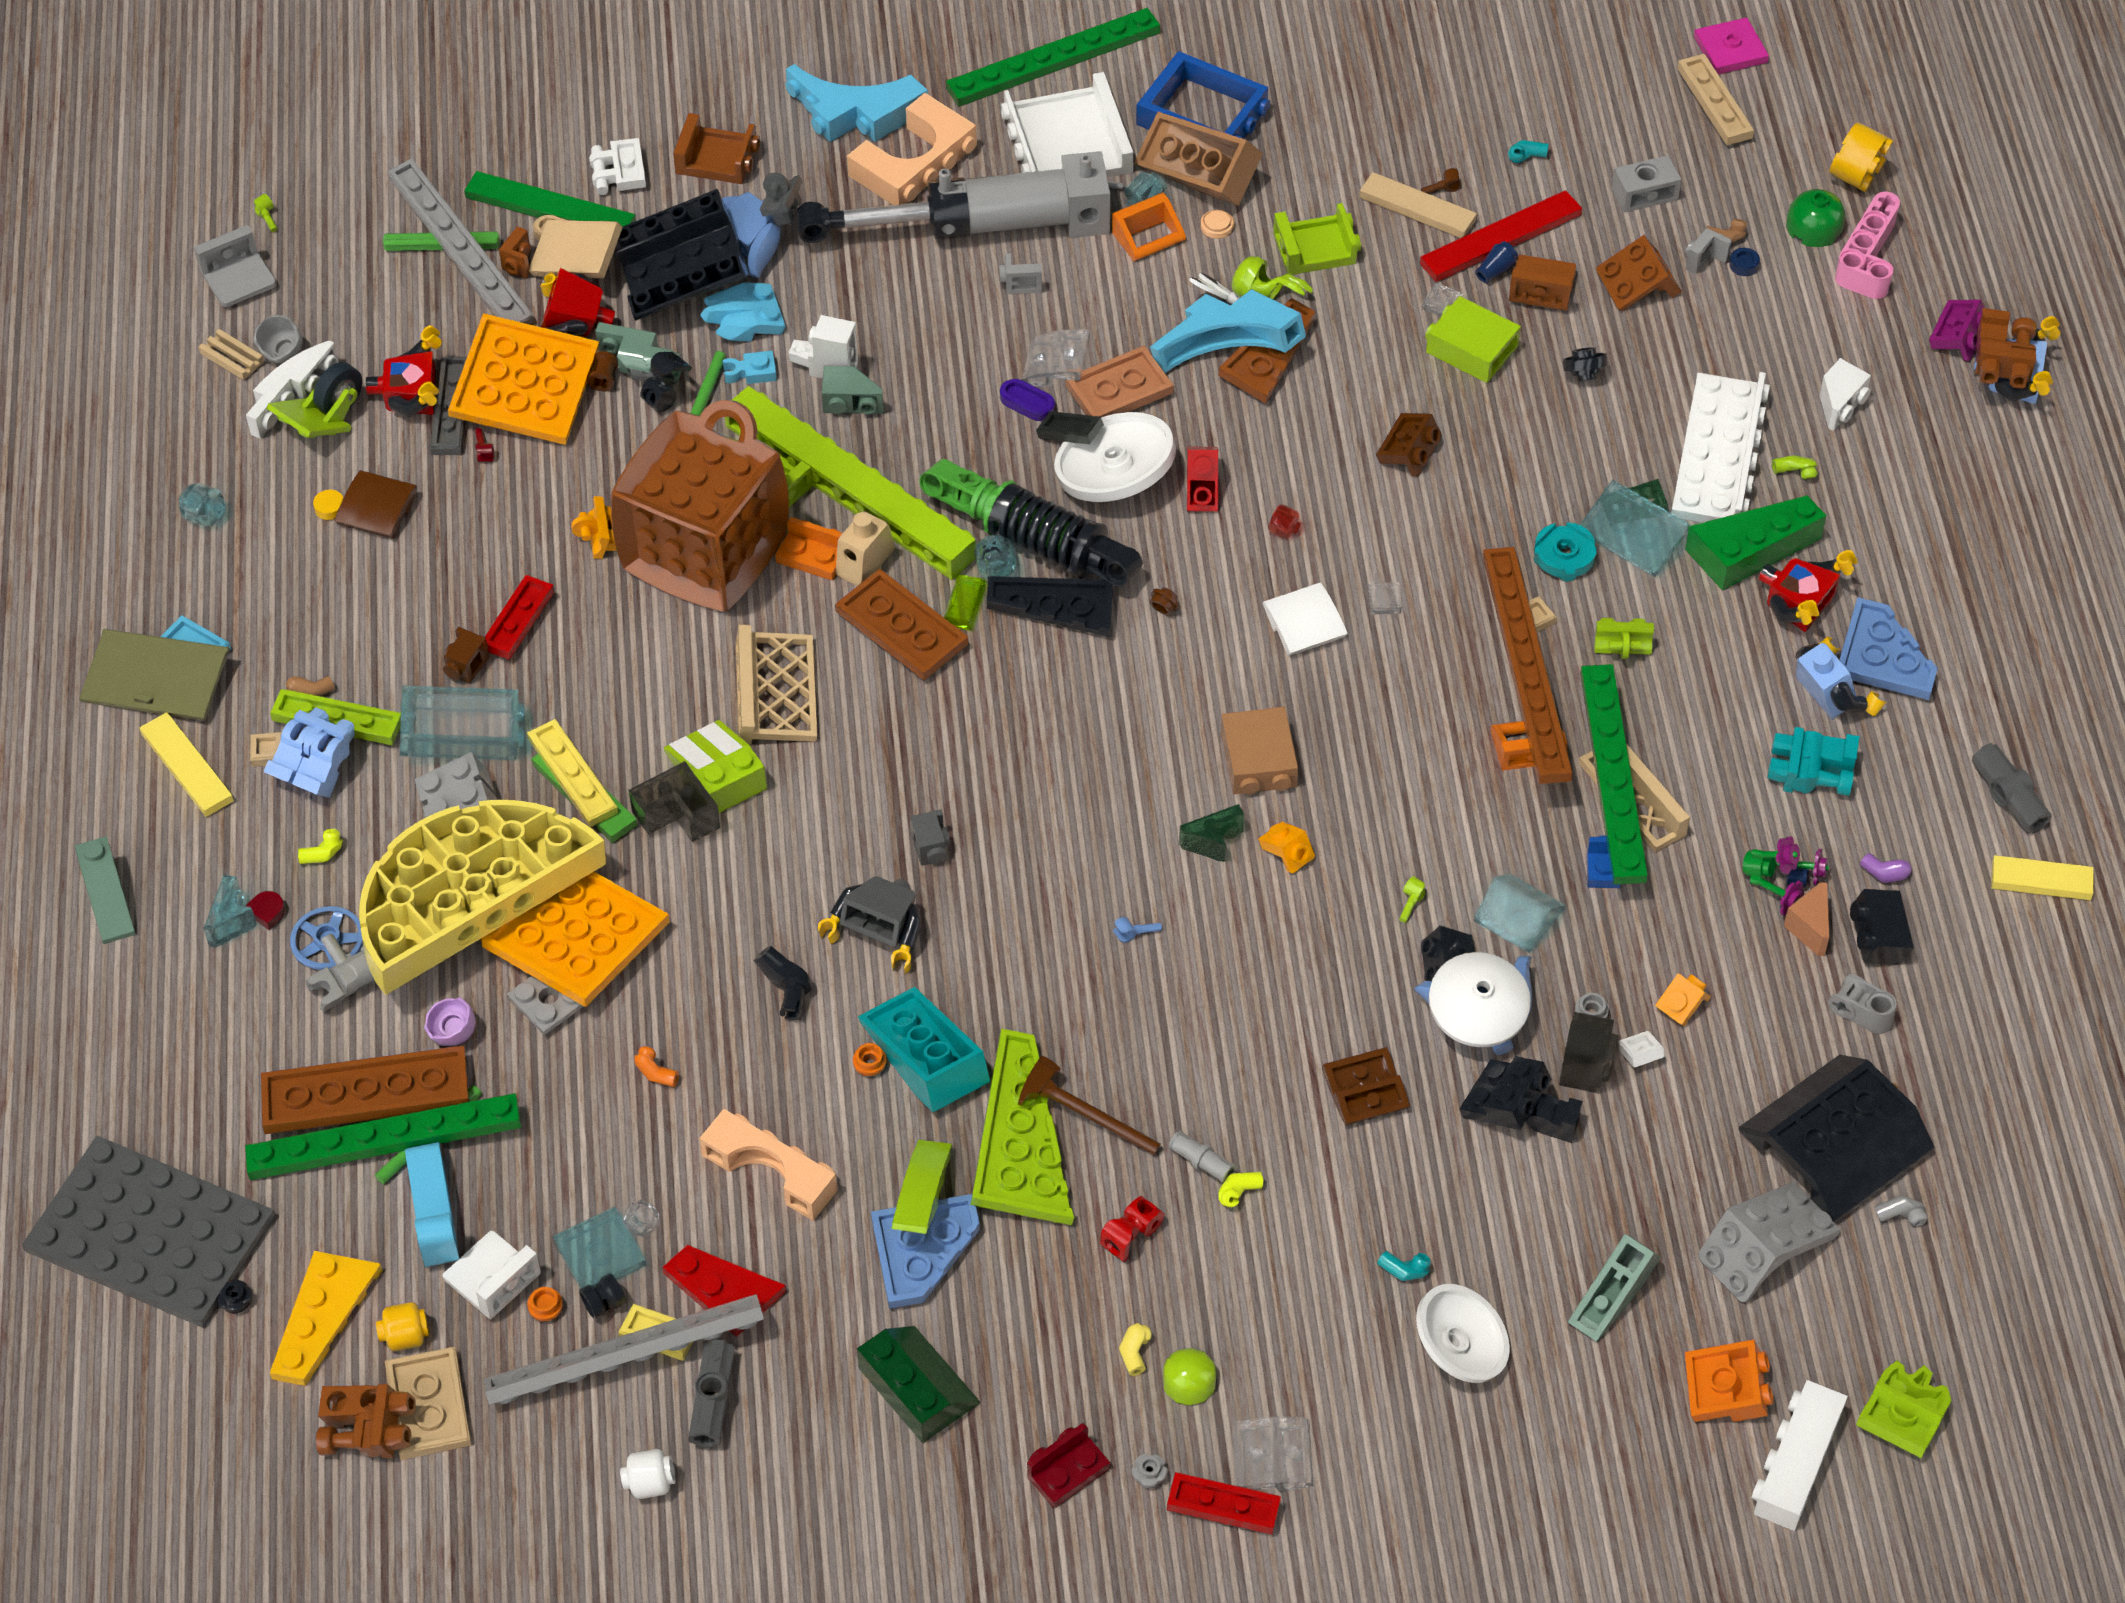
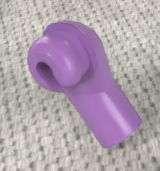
M1868 853L1860 862L1862 868L1882 883L1904 880L1911 873V865L1905 860L1897 859L1881 862L1874 855Z

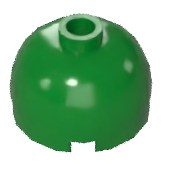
M1822 189L1806 190L1799 194L1791 203L1786 218V229L1793 239L1794 235L1802 239L1801 244L1810 247L1830 246L1844 232L1846 211L1841 200L1834 193Z

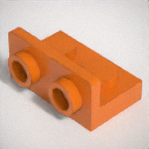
M790 517L787 522L788 534L775 555L776 563L833 581L836 576L838 539L843 533L836 529H828L812 524L807 520Z

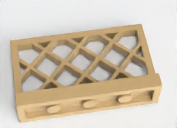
M738 625L735 642L738 736L748 743L749 746L752 744V739L816 742L817 720L813 635L751 632V625ZM757 643H768L775 650L766 656L757 648ZM791 645H806V651L799 657L787 648ZM780 654L791 661L783 669L772 661ZM765 665L776 673L768 681L758 674V671ZM796 667L807 674V677L800 682L788 674ZM781 679L793 687L785 694L773 686ZM765 691H768L777 699L770 706H767L759 699V696ZM797 692L808 700L801 708L790 700ZM782 704L793 712L785 720L775 712ZM768 716L778 726L774 729H760L759 722ZM801 718L809 725V731L796 730L790 724Z

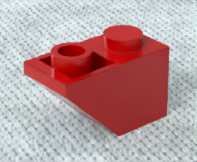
M1187 446V511H1218V447Z

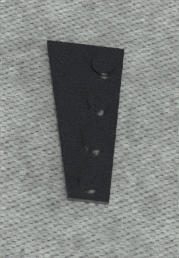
M988 576L987 609L1111 637L1113 585L1106 580Z

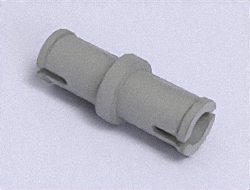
M1181 1130L1176 1132L1169 1142L1168 1148L1171 1151H1175L1192 1162L1191 1165L1195 1169L1205 1170L1222 1183L1230 1174L1236 1171V1165L1214 1153L1213 1147L1206 1143L1203 1145L1198 1143Z

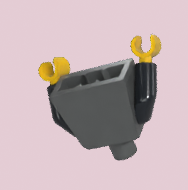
M872 877L863 884L847 887L842 891L830 911L832 914L831 918H825L819 922V935L822 938L826 931L832 930L828 935L829 942L831 944L837 942L840 937L837 925L840 922L845 927L893 947L899 944L901 945L900 949L894 951L891 955V966L894 970L896 961L903 959L906 961L904 973H907L911 969L909 951L910 948L914 949L921 929L920 910L914 904L916 895L911 890L909 883L903 879L890 882L881 877Z

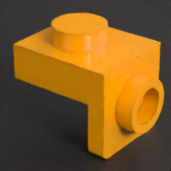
M1283 821L1273 825L1267 833L1258 838L1263 850L1282 857L1286 870L1290 873H1295L1315 858L1306 831Z
M1678 973L1655 1006L1679 1024L1685 1026L1702 1001L1706 1000L1708 1002L1711 996L1704 991L1707 985L1697 977L1690 974L1688 978H1685Z

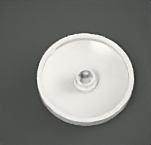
M1138 412L1117 413L1102 417L1104 426L1090 445L1064 442L1056 454L1054 463L1058 481L1069 495L1090 502L1115 501L1135 495L1161 479L1174 461L1176 444L1169 426L1161 419L1150 414Z

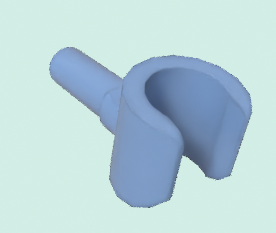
M1121 917L1115 921L1117 928H1114L1113 932L1121 942L1127 943L1134 939L1137 934L1161 931L1162 926L1161 923L1133 926L1127 917Z

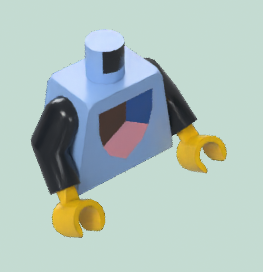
M2048 316L2042 320V330L2036 329L2035 337L2030 340V344L2036 346V361L2031 380L2027 381L2025 388L2012 387L2009 384L2010 379L1998 377L1996 383L1989 384L1988 388L1991 391L2000 393L2010 401L2023 400L2036 404L2038 394L2045 396L2049 393V385L2053 384V380L2048 371H2043L2047 342L2044 341V338L2047 337L2049 340L2059 338L2060 330L2058 327L2060 324L2056 317ZM2012 338L2006 341L2016 342V339ZM1975 357V362H1974L1973 370L1976 369V364H1977V363H1976V357Z
M1827 636L1819 644L1803 646L1797 650L1795 656L1797 659L1796 678L1831 720L1844 711H1866L1872 716H1876L1886 704L1885 701L1878 698L1879 694L1871 691L1866 698L1864 696H1856L1849 671L1835 656L1840 651V648L1832 645L1831 641L1833 639Z

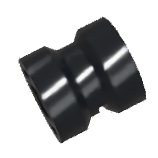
M611 1273L601 1277L599 1283L594 1286L588 1284L579 1289L581 1300L594 1320L604 1316L606 1310L611 1307L617 1309L626 1304L625 1295Z

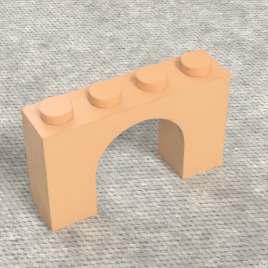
M926 93L906 108V125L908 130L933 146L929 152L911 159L897 158L866 140L847 155L848 176L892 205L906 204L913 201L917 194L928 186L929 181L936 180L939 177L941 169L953 168L957 161L966 154L971 153L977 146L976 125Z

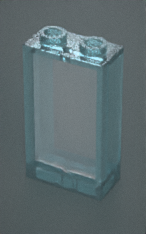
M402 685L400 756L460 758L473 752L478 759L516 760L517 748L524 747V728H518V722H524V703H518V690Z

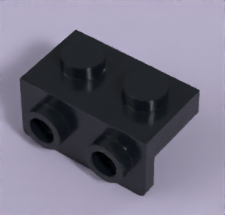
M1439 925L1421 942V953L1425 972L1424 980L1432 981L1439 968L1448 960L1461 954L1474 952L1472 935Z

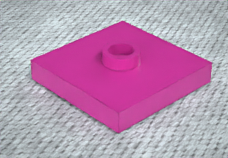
M1747 17L1695 29L1694 38L1717 74L1768 63L1769 55Z

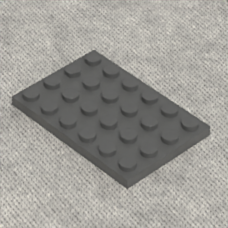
M96 1136L22 1246L24 1251L204 1328L218 1306L217 1297L220 1295V1291L227 1282H233L276 1215L274 1209L100 1136Z

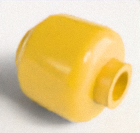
M414 1302L385 1307L382 1312V1320L376 1321L379 1342L386 1341L391 1351L420 1347L424 1342V1337L429 1336L425 1308L419 1309L418 1305Z

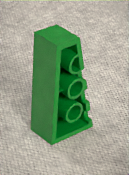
M1806 495L1691 525L1688 529L1685 550L1723 591L1761 571L1766 564L1773 565L1820 540L1827 515Z

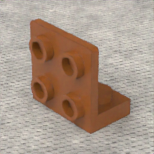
M1642 235L1596 267L1597 273L1620 311H1624L1656 288L1660 292L1665 290L1672 298L1682 292L1661 254L1645 235Z
M1518 255L1516 268H1513L1509 301L1567 311L1576 272V264Z

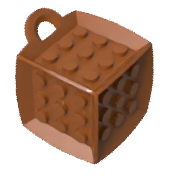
M733 400L716 401L707 406L700 416L682 411H673L638 448L611 493L612 532L623 569L668 594L722 612L728 611L756 581L777 550L787 531L789 515L788 487L779 452L757 439V424L753 414L746 406ZM722 417L735 419L740 427L739 440L726 437L713 430L715 423Z

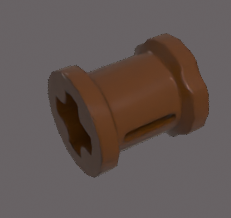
M600 351L595 354L593 371L588 376V385L592 389L606 392L613 388V373L618 368V359L614 354L606 351Z

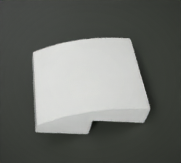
M1321 582L1262 603L1273 631H1278L1287 656L1346 637L1348 634L1334 603Z

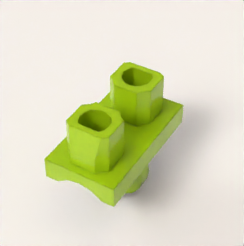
M1601 618L1600 621H1596L1594 653L1620 654L1621 659H1628L1629 654H1652L1654 623H1647L1645 619L1633 618L1629 622H1617L1613 618Z

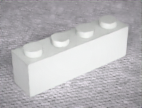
M1806 1380L1802 1392L1794 1391L1788 1410L1792 1411L1793 1415L1790 1421L1783 1419L1776 1436V1440L1781 1441L1778 1451L1770 1450L1763 1468L1769 1471L1765 1481L1758 1479L1751 1499L1757 1501L1754 1515L1795 1531L1848 1396L1809 1380Z

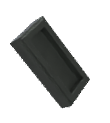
M1050 411L1036 429L1039 439L1090 445L1104 424L1102 418L1098 416Z

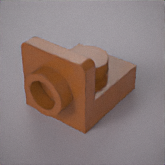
M517 226L499 248L502 270L523 278H527L530 275L527 257L530 254L531 245L526 229Z

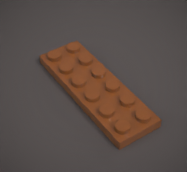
M463 1045L261 1073V1099L264 1134L389 1118L469 1102L465 1047Z

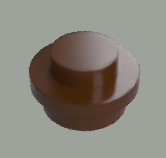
M1165 587L1162 589L1156 588L1151 592L1152 598L1149 603L1156 611L1170 616L1173 611H1177L1180 607L1177 595L1170 589Z

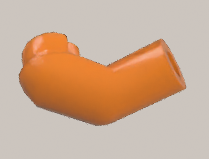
M648 1046L640 1047L638 1055L634 1056V1063L647 1080L676 1087L679 1080V1071L658 1066L653 1061L656 1057L654 1049Z

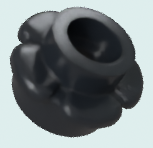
M234 1280L224 1285L220 1295L217 1297V1302L222 1309L229 1313H241L248 1308L252 1292L247 1288V1283L241 1280ZM233 1293L237 1294L236 1297H231Z

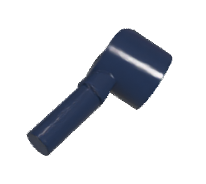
M1805 868L1791 870L1787 878V887L1792 882L1801 881L1803 882L1802 888H1805L1808 870Z

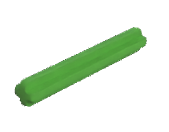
M497 231L470 232L482 249L499 248L500 236ZM386 233L383 237V246L386 251L444 250L431 233Z

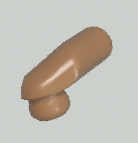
M1733 219L1731 227L1725 230L1711 226L1706 227L1731 239L1732 243L1743 239L1747 233L1745 231L1747 223L1742 219Z
M292 676L286 681L287 690L320 697L335 690V686L329 676L316 682L298 676Z

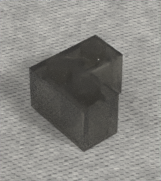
M685 761L628 790L632 813L647 834L676 820L690 840L694 842L721 828L718 805Z
M1574 1012L1559 1081L1560 1086L1599 1094L1601 1082L1609 1081L1618 1034L1612 1033L1614 1020Z

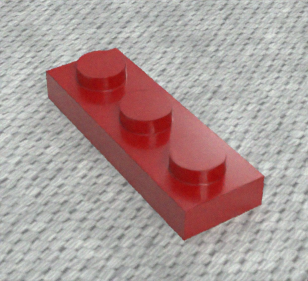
M529 575L524 576L485 635L489 653L508 660L512 658L554 594L553 584Z
M1175 1472L1167 1501V1511L1273 1535L1281 1496Z

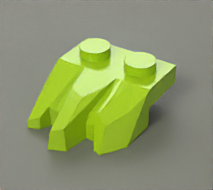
M1896 1360L1882 1373L1871 1397L1859 1415L1856 1426L1922 1459L1951 1403L1948 1386L1940 1385L1933 1387L1929 1385L1933 1372L1925 1365L1913 1374H1907L1904 1365Z

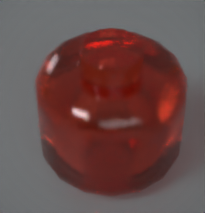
M1279 504L1269 521L1268 530L1284 539L1289 538L1292 532L1297 534L1301 525L1298 522L1299 512L1284 504Z

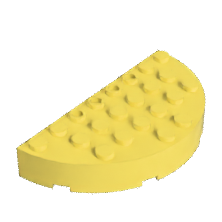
M519 800L479 801L478 806L462 809L458 805L418 821L387 846L388 851L379 862L375 861L362 889L359 904V921L365 958L369 970L379 988L387 995L606 865L604 839L593 829L574 817L569 819L557 814L556 809Z

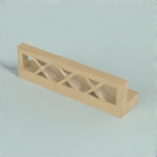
M1626 744L1635 802L1645 805L1649 810L1648 816L1638 814L1641 837L1656 853L1687 835L1690 817ZM1591 751L1579 757L1578 763L1597 785L1595 767L1592 764L1594 762L1593 753ZM1650 825L1664 827L1669 834L1657 840L1649 831Z

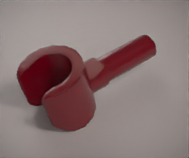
M476 428L477 443L475 448L477 451V461L493 462L494 445L485 443L482 429Z

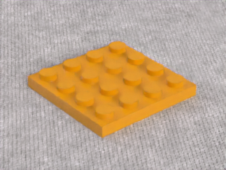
M483 313L448 408V416L566 445L588 382V376L594 365L595 354L599 350V341Z
M592 872L484 936L481 941L483 948L582 1006L587 1007L670 921L668 913L598 873Z

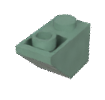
M824 366L822 383L823 413L884 414L883 390L854 366Z

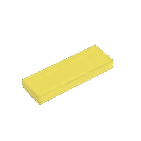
M1994 855L1992 860L1991 889L2091 900L2093 896V867Z

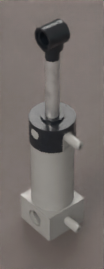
M1102 151L1061 155L1062 169L966 179L964 177L951 178L949 169H941L939 171V180L928 182L929 196H927V202L829 212L828 207L824 208L821 203L806 202L801 204L796 211L799 236L804 242L817 243L824 240L828 234H831V229L928 219L930 225H932L935 240L966 237L971 234L1067 225L1069 238L1110 234V190Z

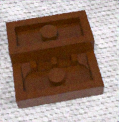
M359 470L341 502L334 521L338 525L394 539L403 514L408 515L417 486Z
M1388 1047L1325 1063L1322 1066L1328 1088L1345 1126L1410 1108L1401 1077L1396 1074Z

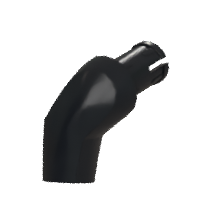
M768 946L753 961L773 985L784 991L780 1016H785L787 1020H798L801 1017L804 997L812 990L810 976L805 970L788 960L774 947Z

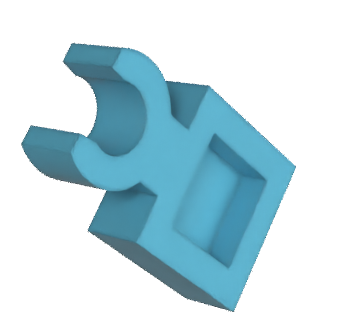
M773 350L743 354L744 360L742 361L734 358L723 360V369L726 371L724 372L725 383H735L741 378H746L747 384L777 381Z

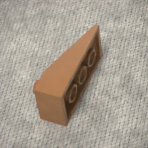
M1157 112L1133 164L1216 199L1239 206L1263 153L1245 139Z

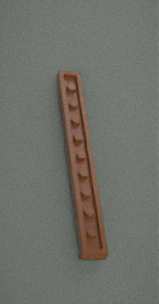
M1515 548L1484 549L1483 561L1538 783L1571 782L1572 770Z

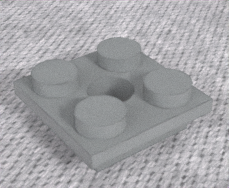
M533 976L506 994L507 998L543 1035L584 1007ZM548 995H554L558 997V999L552 1004H544L541 1002V1000Z

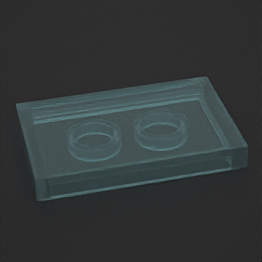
M1613 479L1580 523L1581 526L1592 533L1596 543L1654 577L1658 575L1686 536L1690 526L1689 523Z

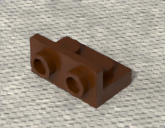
M1401 413L1376 453L1380 464H1406L1411 476L1418 477L1442 437L1433 415Z

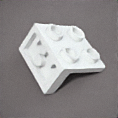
M489 1231L443 1273V1279L491 1320L537 1278L541 1271L537 1253L526 1245L518 1252L497 1233Z

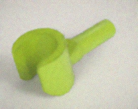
M262 194L254 199L255 213L265 219L271 232H276L278 228L269 213L274 208L273 202L267 194Z
M1412 876L1403 888V892L1410 896L1399 918L1404 923L1407 922L1417 901L1420 902L1425 897V884L1415 876Z

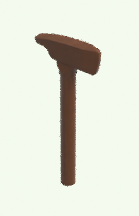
M1041 1056L1024 1083L1017 1105L1022 1106L1026 1100L1038 1099L1039 1096L1053 1099L1154 1156L1156 1155L1161 1143L1059 1088L1052 1079L1060 1073L1061 1068L1045 1056Z

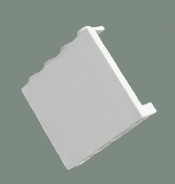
M1104 72L1093 74V87L1015 102H1012L1009 91H1004V103H1000L1001 115L1003 120H1008V136L1010 141L1015 140V156L1017 161L1022 160V173L1062 169L1061 155L1102 151L1107 177L1133 173V150Z

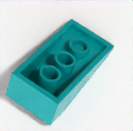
M915 986L858 1016L859 1022L874 1042L885 1052L887 1059L915 1096L932 1112L947 1106L990 1082L983 1050Z

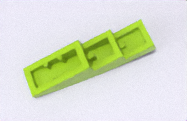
M918 1139L900 1191L892 1229L927 1234L938 1208L939 1193L944 1184L945 1169L951 1158L952 1144Z

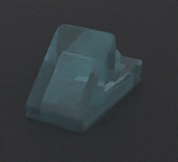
M223 875L203 928L209 947L216 948L256 927L252 908L242 906L244 893L240 890L236 876Z

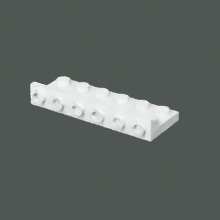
M1697 373L1671 517L1703 523L1748 511L1750 499L1744 498V494H1751L1754 476L1748 475V471H1755L1758 453L1752 452L1753 447L1759 448L1762 430L1756 429L1757 424L1763 425L1766 407L1760 406V403H1766L1770 385L1764 384L1766 373H1759L1758 383Z

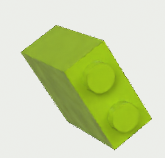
M1459 296L1452 305L1448 304L1445 307L1437 323H1432L1428 327L1425 334V339H1427L1426 353L1488 383L1518 347L1521 326Z

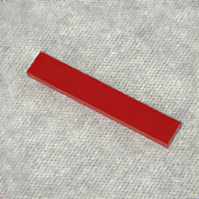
M1564 190L1421 256L1420 265L1435 282H1438L1483 261L1494 244H1500L1502 241H1505L1514 247L1581 216L1582 207Z

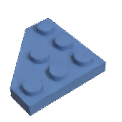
M1857 597L1840 656V662L1849 671L1852 681L1929 700L1938 669L1931 659L1927 660L1919 650L1920 645L1908 629L1900 626L1895 619L1894 611L1889 605Z
M972 1194L938 1200V1208L927 1234L892 1229L896 1207L871 1211V1220L889 1309L924 1303L980 1231L976 1206L970 1205Z

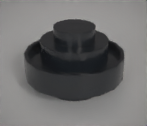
M1596 347L1572 350V356L1563 359L1564 371H1571L1572 376H1578L1579 381L1596 379V373L1602 371L1601 367L1608 365L1607 353H1596Z

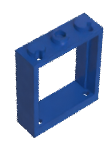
M1178 51L1136 104V125L1149 130L1157 112H1161L1208 127L1163 108L1184 79L1246 103L1224 132L1244 139L1247 134H1252L1258 119L1261 116H1265L1267 109L1270 107L1268 87Z

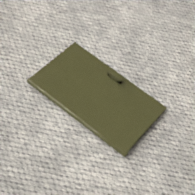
M103 629L79 700L85 703L157 714L167 712L170 716L205 721L230 648Z

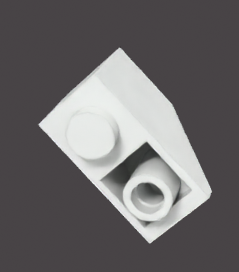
M1841 358L1824 375L1819 395L1828 428L1832 431L1841 422L1846 423L1852 416L1854 408L1858 404L1863 405L1871 392V389L1868 388L1871 375Z

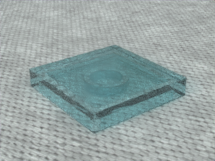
M616 1207L552 1236L555 1246L579 1289L588 1284L594 1286L599 1283L601 1277L608 1273H611L617 1280L646 1266L643 1254Z

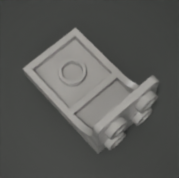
M1792 1182L1728 1208L1700 1249L1698 1257L1739 1301L1746 1302L1752 1298L1763 1281L1781 1264L1794 1256L1835 1240L1841 1229L1826 1212L1822 1211L1808 1197L1802 1188Z

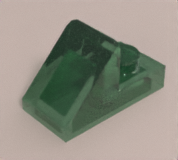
M1237 804L1180 825L1179 845L1181 849L1224 862L1226 844L1223 839H1232L1244 831V812L1242 808Z

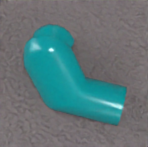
M1520 140L1511 146L1508 151V157L1515 163H1521L1531 156L1547 158L1549 144Z
M1386 1250L1378 1259L1377 1265L1397 1279L1408 1281L1424 1278L1430 1272L1431 1259L1426 1254L1418 1253L1413 1256L1412 1260L1401 1261Z

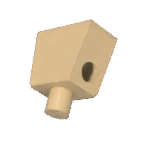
M859 512L854 515L853 522L838 539L837 576L858 586L879 569L895 550L890 527L885 521L867 512Z

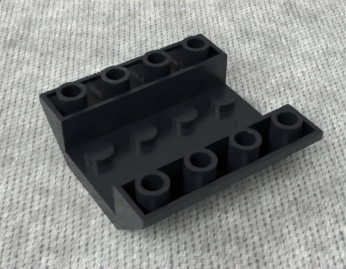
M718 189L623 226L614 250L623 267L630 295L627 297L635 321L744 278L749 274L736 231Z
M1840 1054L1739 1126V1131L1761 1153L1773 1147L1813 1187L1810 1199L1822 1211L1826 1212L1834 1223H1837L1935 1149L1917 1107L1869 1060Z

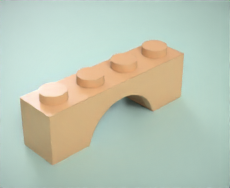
M723 1109L699 1138L702 1156L729 1172L747 1164H763L777 1170L785 1179L783 1187L785 1204L812 1221L817 1218L837 1192L836 1174L830 1166L823 1162L816 1163L808 1158L798 1147L785 1145L772 1132L768 1130L761 1131L751 1125L740 1114H732Z

